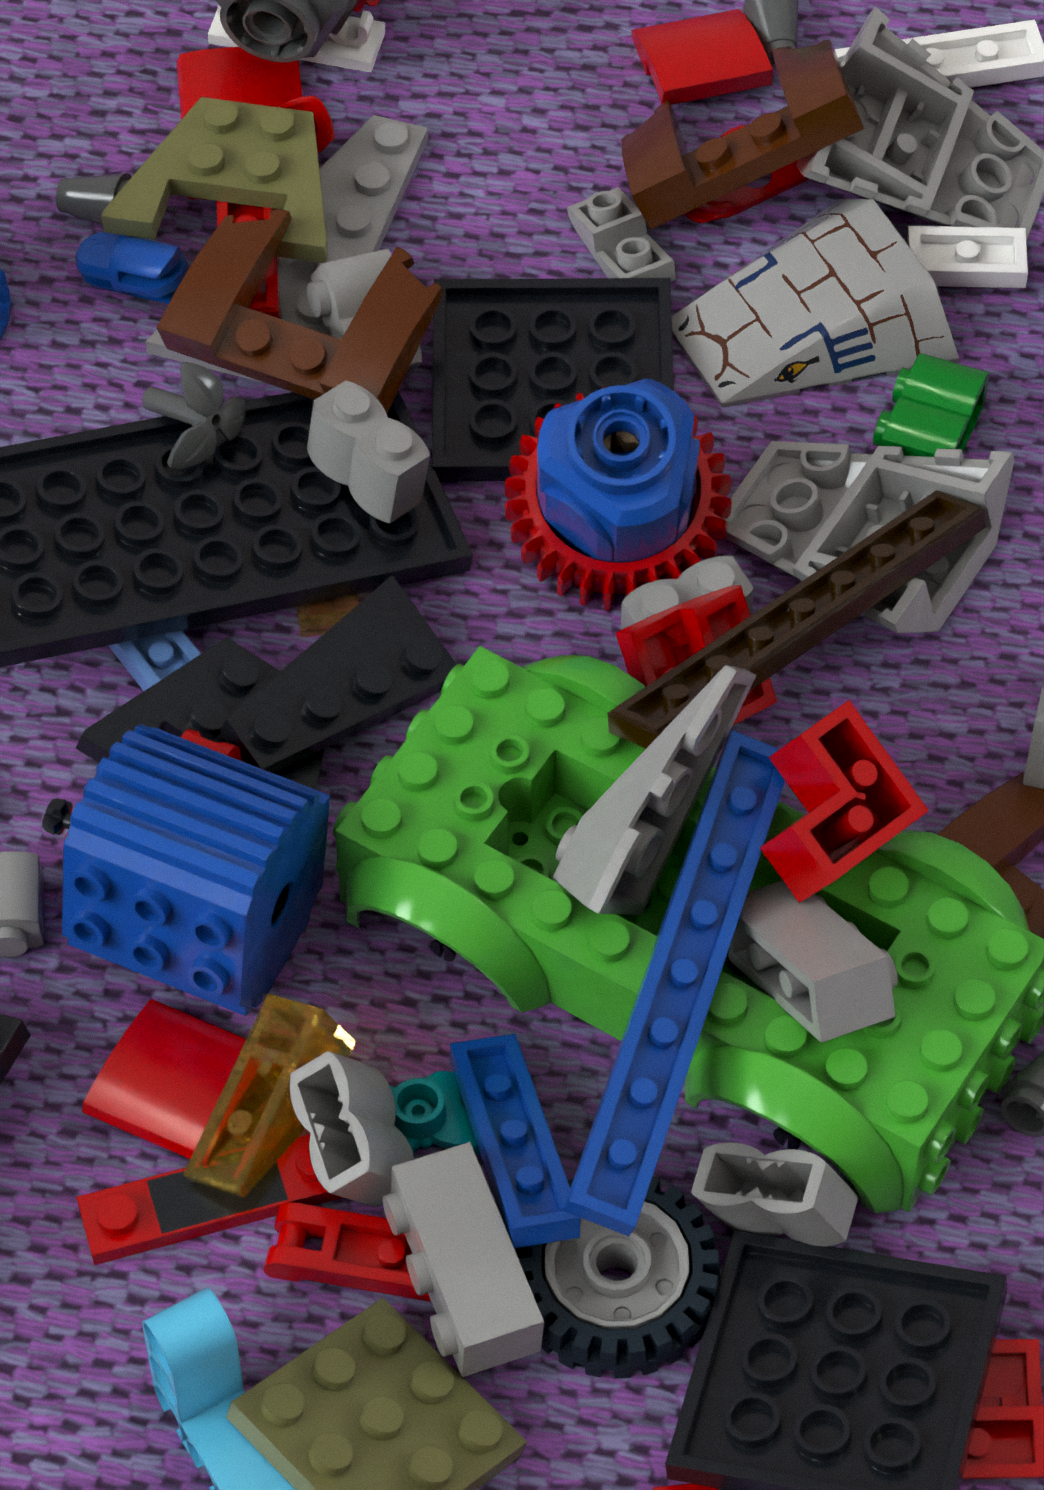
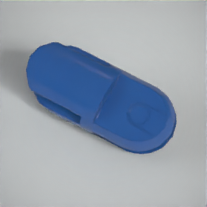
M105 232L95 233L85 239L79 245L75 255L77 269L81 273L83 280L89 285L103 290L166 304L170 303L176 289L189 269V264L180 251L179 246Z

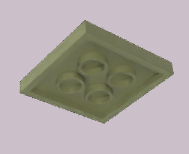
M384 1298L372 1304L233 1400L226 1416L237 1430L295 1490H477L516 1460L523 1453L527 1441Z

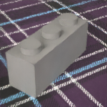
M783 880L747 893L728 950V958L767 995L775 999L787 1013L822 1043L895 1017L892 989L896 988L898 977L894 962L886 950L875 946L859 932L852 922H847L832 910L821 896L813 894L799 903Z
M464 1143L392 1166L391 1192L383 1196L384 1211L393 1234L397 1236L404 1233L412 1251V1254L406 1256V1263L416 1293L419 1296L428 1293L435 1309L436 1315L430 1316V1324L440 1354L443 1357L452 1354L461 1377H465L541 1352L544 1328L543 1317L471 1143Z

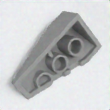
M725 665L581 817L578 825H573L566 831L556 851V860L560 863L553 879L587 908L598 914H643L756 678V674L743 668Z

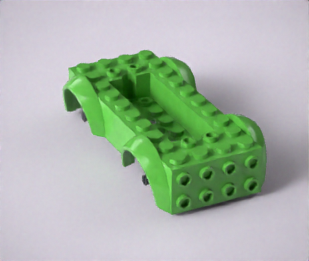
M479 646L465 665L457 664L450 671L443 684L439 699L429 711L422 709L417 713L408 728L406 741L394 756L386 755L381 759L372 774L370 787L357 803L351 801L346 804L336 819L333 828L337 848L335 868L339 876L340 901L344 902L346 907V921L359 928V915L364 910H372L395 917L435 938L430 943V948L438 957H441L444 953V960L451 962L455 959L456 954H459L473 964L498 987L507 998L510 1006L516 1010L526 1012L552 1003L622 1041L716 768L712 767L650 897L651 904L642 915L598 914L553 879L560 863L556 860V851L566 831L571 826L578 825L581 817L646 750L641 746L609 733L607 714L644 689L645 686L617 666L590 656L563 654L518 666ZM778 801L765 843L805 814ZM904 829L840 878L814 894L821 896L832 910L847 922H852L862 935L879 949L886 950L892 958L898 977L897 986L892 989L895 1017L821 1043L749 977L733 973L728 968L725 959L685 1078V1102L698 1108L700 1101L703 1099L719 1100L746 1109L776 1124L779 1127L774 1130L773 1136L778 1143L783 1146L788 1139L787 1148L798 1149L802 1141L828 1159L854 1185L860 1197L861 1205L875 1213L900 1209L910 1212L922 1192L930 1196L936 1192L950 1166L951 1160L945 1156L956 1140L963 1144L969 1141L983 1115L984 1108L978 1105L988 1090L996 1094L1002 1090L1016 1063V1058L1011 1056L1021 1040L1030 1044L1044 1023V1006H1042L1044 1002V939L1029 931L1024 909L1010 885L986 860L962 844L932 832ZM761 852L748 892L782 881V878L763 852Z

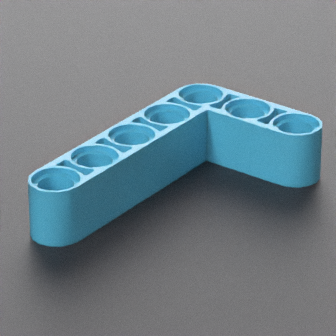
M206 1287L143 1320V1334L156 1397L164 1412L171 1409L180 1428L175 1432L195 1466L199 1468L204 1465L213 1484L209 1489L295 1490L226 1418L231 1402L245 1392L243 1390L236 1337L229 1319L214 1293Z

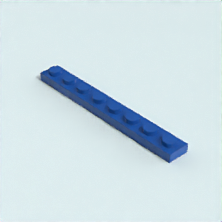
M731 730L721 751L563 1208L565 1212L628 1237L635 1229L762 852L760 847L765 843L785 783L784 778L769 759V756L778 751L779 748Z

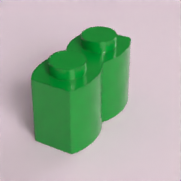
M920 353L911 369L902 367L892 396V401L896 404L892 412L886 410L881 412L874 431L873 445L902 447L903 455L934 457L937 448L960 449L964 454L967 443L985 405L989 372Z

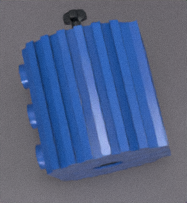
M142 724L135 726L134 732L128 730L122 736V743L115 742L108 758H102L97 766L96 776L94 779L90 778L84 787V797L81 803L77 802L73 809V804L70 801L59 798L52 799L43 817L42 828L48 833L61 835L65 829H68L63 846L62 936L68 938V945L241 1015H248L251 1013V1006L257 1008L262 1003L263 994H269L275 979L294 950L302 931L307 927L316 896L323 887L330 795L160 729L149 728Z

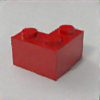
M850 700L769 756L771 762L808 813L766 842L760 849L800 903L833 883L929 811Z

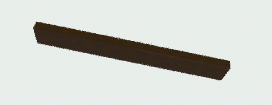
M934 491L608 712L609 733L646 749L725 665L743 668L756 674V678L749 690L750 692L985 528V509L940 491Z

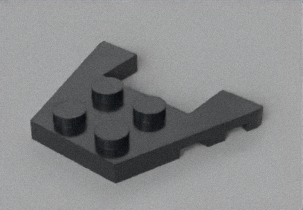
M226 637L88 727L81 735L76 749L100 763L103 757H109L110 748L115 742L122 743V736L128 730L134 732L135 726L140 724L149 728L160 729L178 737H181L187 729L199 731L203 738L213 742L228 743L220 732L226 718L281 671ZM324 749L273 774L316 790Z

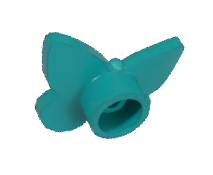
M440 1070L429 1074L425 1079L412 1078L400 1083L397 1087L390 1086L395 1102L394 1126L408 1140L413 1155L420 1146L428 1148L432 1143L449 1149L468 1142L471 1143L475 1154H480L453 1072Z

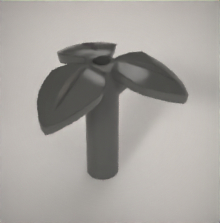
M188 362L181 363L180 367L181 386L184 396L152 386L144 392L142 397V404L146 410L192 425L191 428L180 435L170 452L167 464L175 469L192 467L202 463L214 454L217 445V430L229 441L233 440L242 430L246 414L245 401L241 397H230L221 406L224 389L218 377L209 369Z

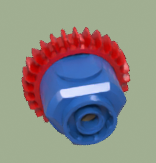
M647 378L626 385L603 386L586 398L579 392L576 395L575 402L563 406L557 402L554 409L547 413L545 419L537 417L534 430L535 437L522 435L519 450L521 455L511 456L509 472L512 477H508L505 480V496L507 499H510L505 504V518L509 522H514L510 527L512 542L514 544L524 543L521 548L523 563L528 564L540 560L537 566V577L540 582L556 573L558 575L557 593L559 596H562L572 585L580 587V604L582 606L586 605L593 592L602 593L604 609L608 611L611 609L615 594H625L626 597L636 588L649 582L661 579H678L682 574L681 572L702 561L701 559L705 560L716 557L718 548L716 541H724L728 524H726L727 521L724 519H728L731 514L732 501L731 498L727 497L731 489L730 475L722 474L725 468L724 453H712L714 445L712 432L695 437L698 428V418L686 402L670 388Z

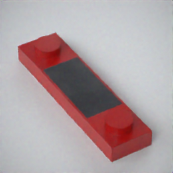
M310 1134L77 1196L76 1199L93 1263L98 1265L277 1216L279 1206L283 1203L294 1202L314 1206L344 1197L330 1194L317 1179L311 1163L309 1150Z

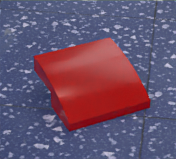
M740 9L631 30V36L646 76H652L661 104L669 100L670 104L673 105L772 85L773 68L754 27Z
M240 47L212 48L180 54L177 60L181 120L201 97L277 107L285 102L302 97L299 60L293 62L268 61L256 57Z
M731 585L647 617L616 632V637L628 674L646 687L751 615L742 586ZM770 678L748 692L733 726L777 702Z
M150 999L127 1028L100 1070L83 1102L82 1113L195 1162L202 1163L231 1125L235 1105L262 1072L267 1062L269 1048Z
M996 1339L962 1480L1044 1479V1405H1042L1039 1339Z

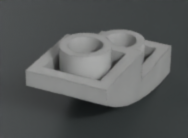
M619 187L610 191L597 192L588 199L567 207L568 217L607 278H670V282L676 280L674 260L647 234L646 221L641 211Z

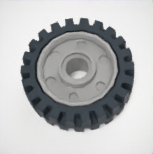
M654 1176L652 1177L636 1227L629 1237L581 1218L580 1238L516 1248L515 1251L544 1320L541 1348L548 1355L554 1350L558 1353L559 1363L571 1369L577 1363L584 1365L585 1374L601 1377L603 1370L614 1371V1379L630 1378L631 1370L639 1368L644 1376L658 1371L659 1363L664 1360L671 1365L682 1358L684 1348L687 1345L693 1348L702 1337L703 1328L707 1324L719 1284L718 1249L715 1247V1236L710 1224L704 1226L703 1212L694 1202L685 1206L684 1193L672 1185L666 1193L661 1191L660 1178ZM574 1178L568 1180L570 1188ZM611 1267H620L628 1270L632 1275L621 1281H613L605 1278L601 1273Z

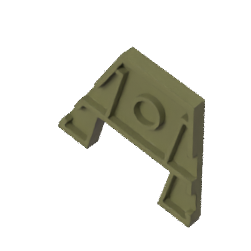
M201 97L105 207L101 215L105 233L155 239L171 195L283 209L290 212L292 220L275 253V257L325 263L329 256L314 114L309 111Z

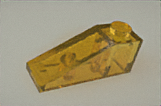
M268 993L183 1175L190 1181L244 1198L305 1129L297 1118L291 1102V1073L326 1051L349 1058L356 1041L324 1009Z

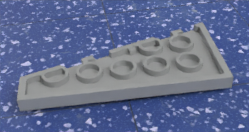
M373 115L319 168L329 256L327 262L379 251L428 141L427 127ZM279 257L281 319L328 335L322 318H316L313 315L307 298V285L309 282H312L311 275L321 263ZM158 330L145 341L148 354L184 363H194L211 370L259 381L167 349Z

